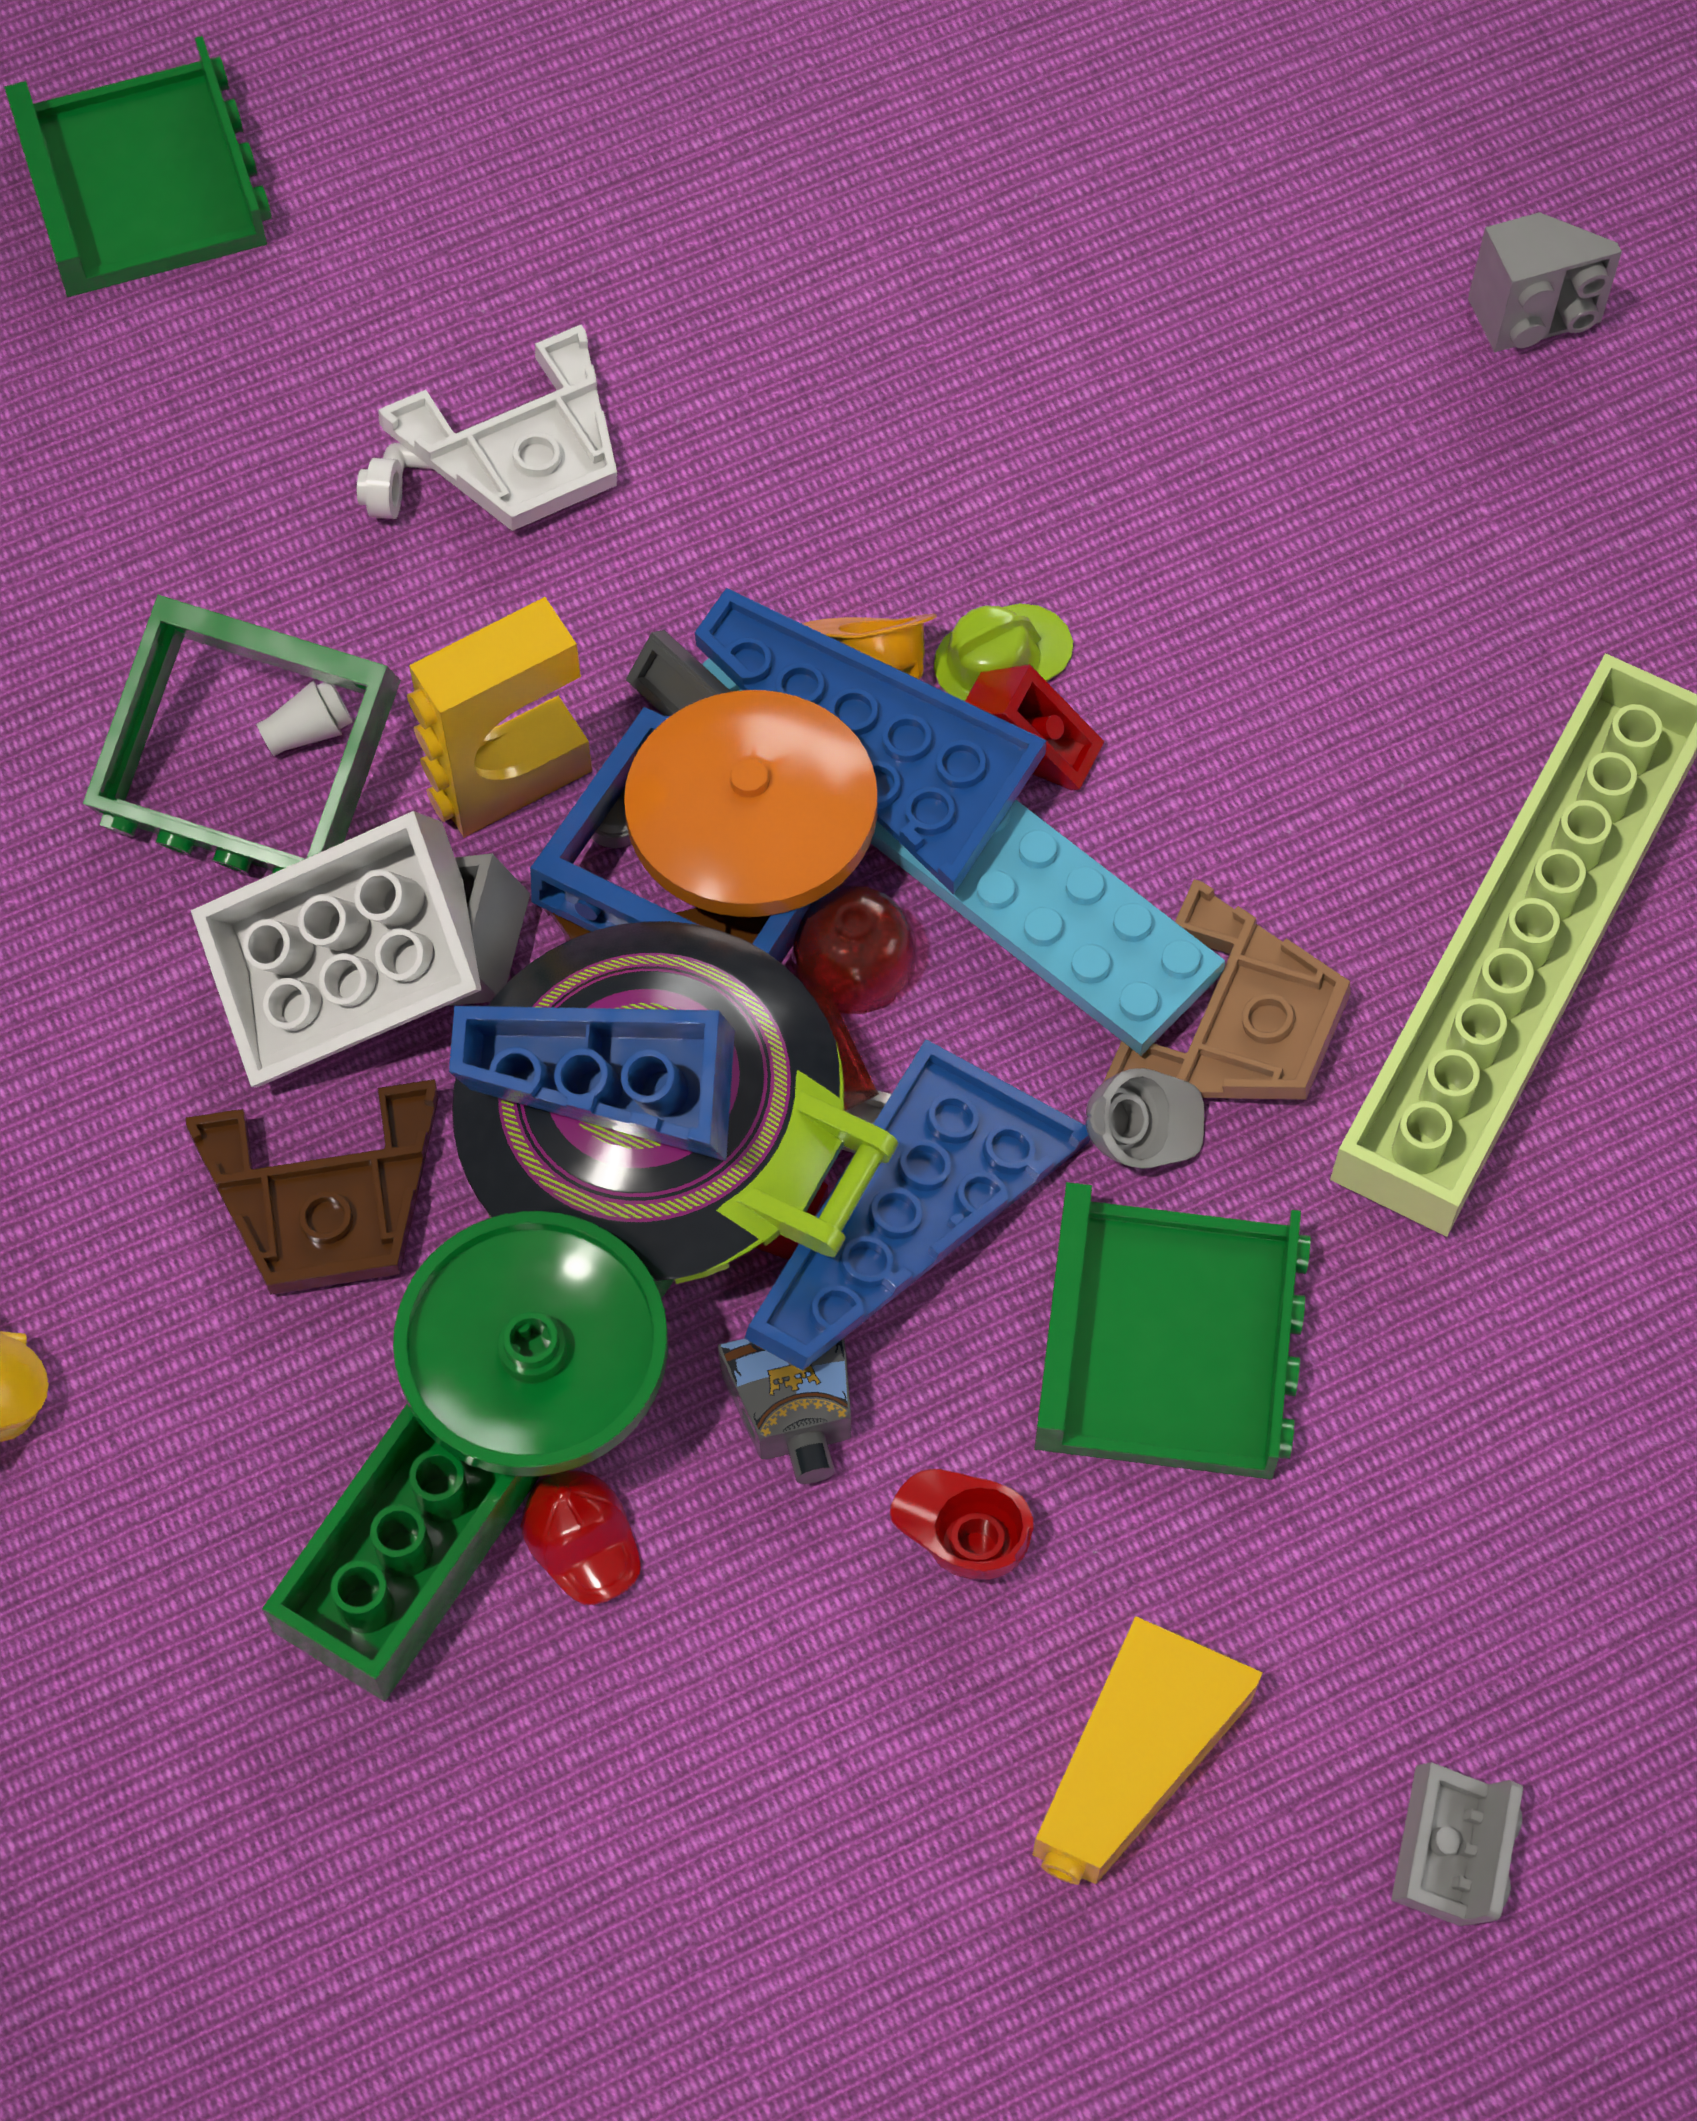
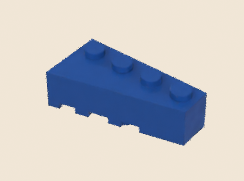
M454 1006L449 1072L470 1090L726 1161L735 1029L719 1010Z

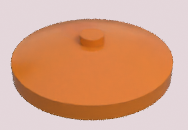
M743 690L717 694L692 703L671 715L648 736L638 750L628 772L624 796L625 815L630 841L638 859L651 877L672 895L692 906L705 911L736 917L770 916L804 907L834 890L855 870L868 850L875 832L878 808L877 784L873 765L866 749L853 731L837 716L811 701L786 693L766 690Z

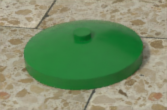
M522 1211L488 1218L467 1227L441 1244L424 1261L411 1279L401 1299L394 1327L393 1351L400 1386L410 1410L426 1433L442 1448L466 1463L486 1471L513 1476H543L575 1469L594 1461L620 1444L638 1426L652 1406L662 1384L668 1356V1332L663 1303L652 1276L637 1255L620 1239L607 1230L575 1216L545 1211Z

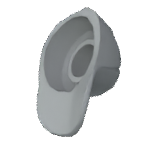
M1146 1068L1128 1069L1105 1080L1098 1086L1088 1101L1086 1107L1087 1133L1099 1151L1116 1162L1135 1168H1153L1186 1161L1195 1157L1200 1152L1204 1136V1102L1199 1089L1188 1081Z

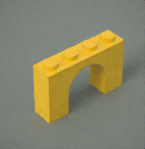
M545 596L409 665L414 691L407 694V699L415 717L420 723L414 727V733L426 756L420 758V763L432 787L426 789L432 807L441 821L445 822L452 819L464 838L592 771L589 740L559 695L496 726L521 707L581 677L577 643Z

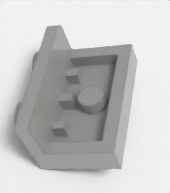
M1432 1762L1416 1765L1391 1901L1458 1926L1499 1920L1511 1889L1508 1875L1514 1840L1518 1836L1522 1825L1520 1805L1523 1786L1511 1780L1487 1784Z

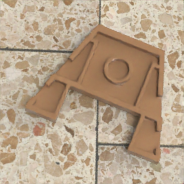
M1194 879L1175 922L1208 948L1228 953L1230 956L1187 1053H1183L1153 1043L1140 1056L1121 1041L1104 1081L1128 1069L1146 1068L1190 1082L1199 1089L1202 1098L1307 1099L1351 995L1350 981L1287 938L1281 941L1257 925L1256 917L1239 906L1236 909L1232 908L1215 896L1213 888L1202 881Z

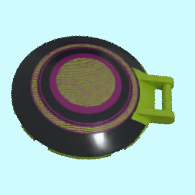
M644 921L611 926L573 938L549 950L528 964L499 991L488 1006L719 1010L735 1029L726 1161L473 1091L457 1078L454 1083L452 1117L458 1156L468 1183L490 1218L522 1211H545L575 1216L607 1230L626 1244L643 1262L654 1282L675 1279L676 1284L725 1270L729 1268L728 1262L748 1253L761 1243L765 1246L768 1245L779 1235L787 1237L825 1256L835 1257L846 1239L842 1230L881 1162L888 1163L898 1146L897 1139L886 1130L844 1111L843 1069L837 1043L827 1018L815 998L802 982L782 963L764 950L723 931L696 924L671 921ZM843 1146L856 1151L820 1217L817 1218L807 1213V1209Z

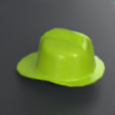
M1019 603L1004 607L982 606L969 611L960 618L954 629L943 638L935 652L934 671L939 686L946 693L965 701L980 672L1030 664L1046 681H1049L1063 672L1070 661L1073 639L1068 626L1058 615L1039 605Z

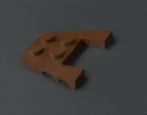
M435 1079L378 1088L385 1140L384 1149L265 1168H252L248 1124L244 1109L186 1117V1127L270 1295L399 1275L401 1273L439 1099Z

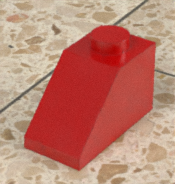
M1030 664L980 672L965 702L1045 739L1046 754L1033 772V775L1069 790H1079L1105 742Z

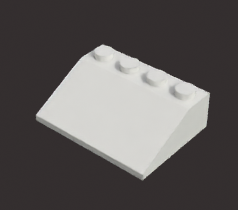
M415 811L191 910L251 1087L254 1088L481 991L463 879L446 831L441 821Z

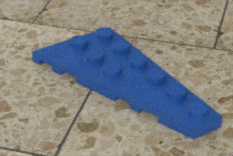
M728 588L724 590L695 631L696 646L742 691L766 690L803 698L825 708L853 731L866 749L876 776L877 821L953 895L1046 754L1045 739Z
M925 1039L873 1123L893 1135L898 1141V1146L888 1163H880L842 1230L846 1239L835 1257L825 1256L799 1244L749 1324L744 1339L803 1371L1086 1146L1090 1141L1086 1125ZM842 1174L841 1177L839 1178V1180H838V1182L836 1183L835 1187L833 1188V1190L831 1191L830 1195L828 1196V1198L826 1199L825 1203L823 1204L822 1208H821L820 1211L818 1212V1214H817V1216H816L817 1218L820 1217L822 1211L824 1210L826 1204L828 1203V1201H829L831 1195L833 1194V1192H834L835 1188L837 1187L839 1181L841 1180L843 1174Z

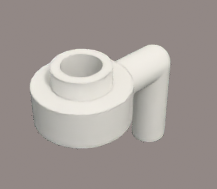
M401 443L390 444L386 448L383 458H372L368 469H361L359 471L357 500L359 505H366L368 515L371 518H397L402 499V473L404 467L432 469Z

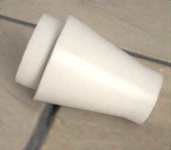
M312 681L272 715L257 723V727L273 756H276L289 749L342 735L340 729L353 723L333 684L323 682L316 685Z

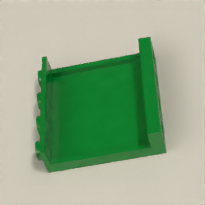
M203 36L195 37L200 60L198 62L33 104L26 81L4 86L67 298L267 245L262 223L272 219L263 185L252 188L249 178L258 175L249 142L240 144L237 142L235 134L244 132L239 111L234 98L226 101L223 99L221 92L230 89L224 65L220 56L209 57Z
M1066 1182L1034 1450L1272 1480L1279 1458L1290 1459L1294 1436V1419L1283 1418L1285 1395L1296 1396L1300 1369V1357L1288 1356L1290 1334L1301 1335L1305 1312V1296L1294 1295L1296 1273H1307L1311 1245L1310 1235L1299 1234L1301 1211L1291 1210L1288 1224L1280 1225L1091 1201L1092 1185Z

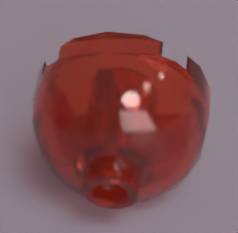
M843 886L832 890L822 898L811 903L795 935L792 947V967L796 977L815 998L825 1002V1008L837 1013L865 1014L887 1007L896 999V993L904 988L907 981L909 984L915 973L916 937L906 911L891 896L867 886Z

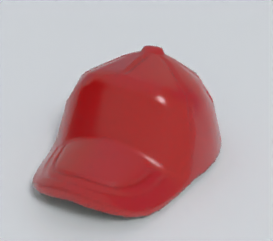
M575 1469L551 1474L538 1482L528 1497L520 1525L525 1543L536 1561L568 1596L584 1605H598L608 1602L631 1588L640 1575V1556L626 1512L614 1491L595 1475Z
M942 1469L919 1471L908 1478L895 1495L889 1512L892 1523L906 1536L929 1551L940 1567L956 1576L968 1579L988 1580L1011 1572L1025 1557L1034 1528L1030 1508L1023 1496L1019 1495L1018 1492L998 1482Z

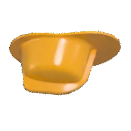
M932 613L901 619L843 617L812 620L802 624L920 679L924 671V622L933 620L937 616Z

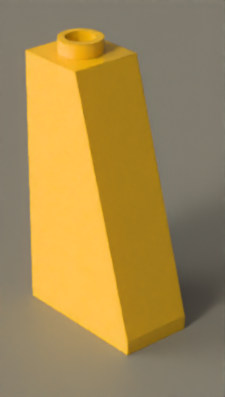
M1135 1616L1035 1838L1032 1855L1043 1860L1041 1864L1042 1869L1067 1883L1077 1885L1083 1878L1097 1884L1248 1708L1254 1698L1263 1672Z

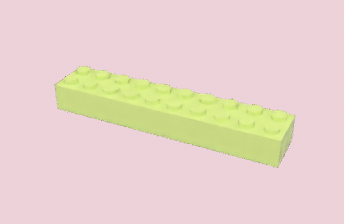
M1605 653L1338 1150L1330 1178L1331 1181L1446 1237L1448 1236L1697 757V694Z

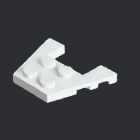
M582 325L535 343V359L557 390L553 393L461 432L454 433L428 392L423 390L378 409L379 424L385 432L512 531L617 486V469L604 411L601 410L596 375L590 361L587 335Z

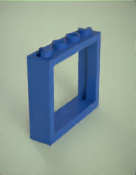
M646 707L641 710L530 867L532 903L591 932L620 924L644 921H671L696 924L573 864L625 789L631 764L641 745L670 716H663ZM825 896L804 907L771 915L752 945L764 950L782 963Z

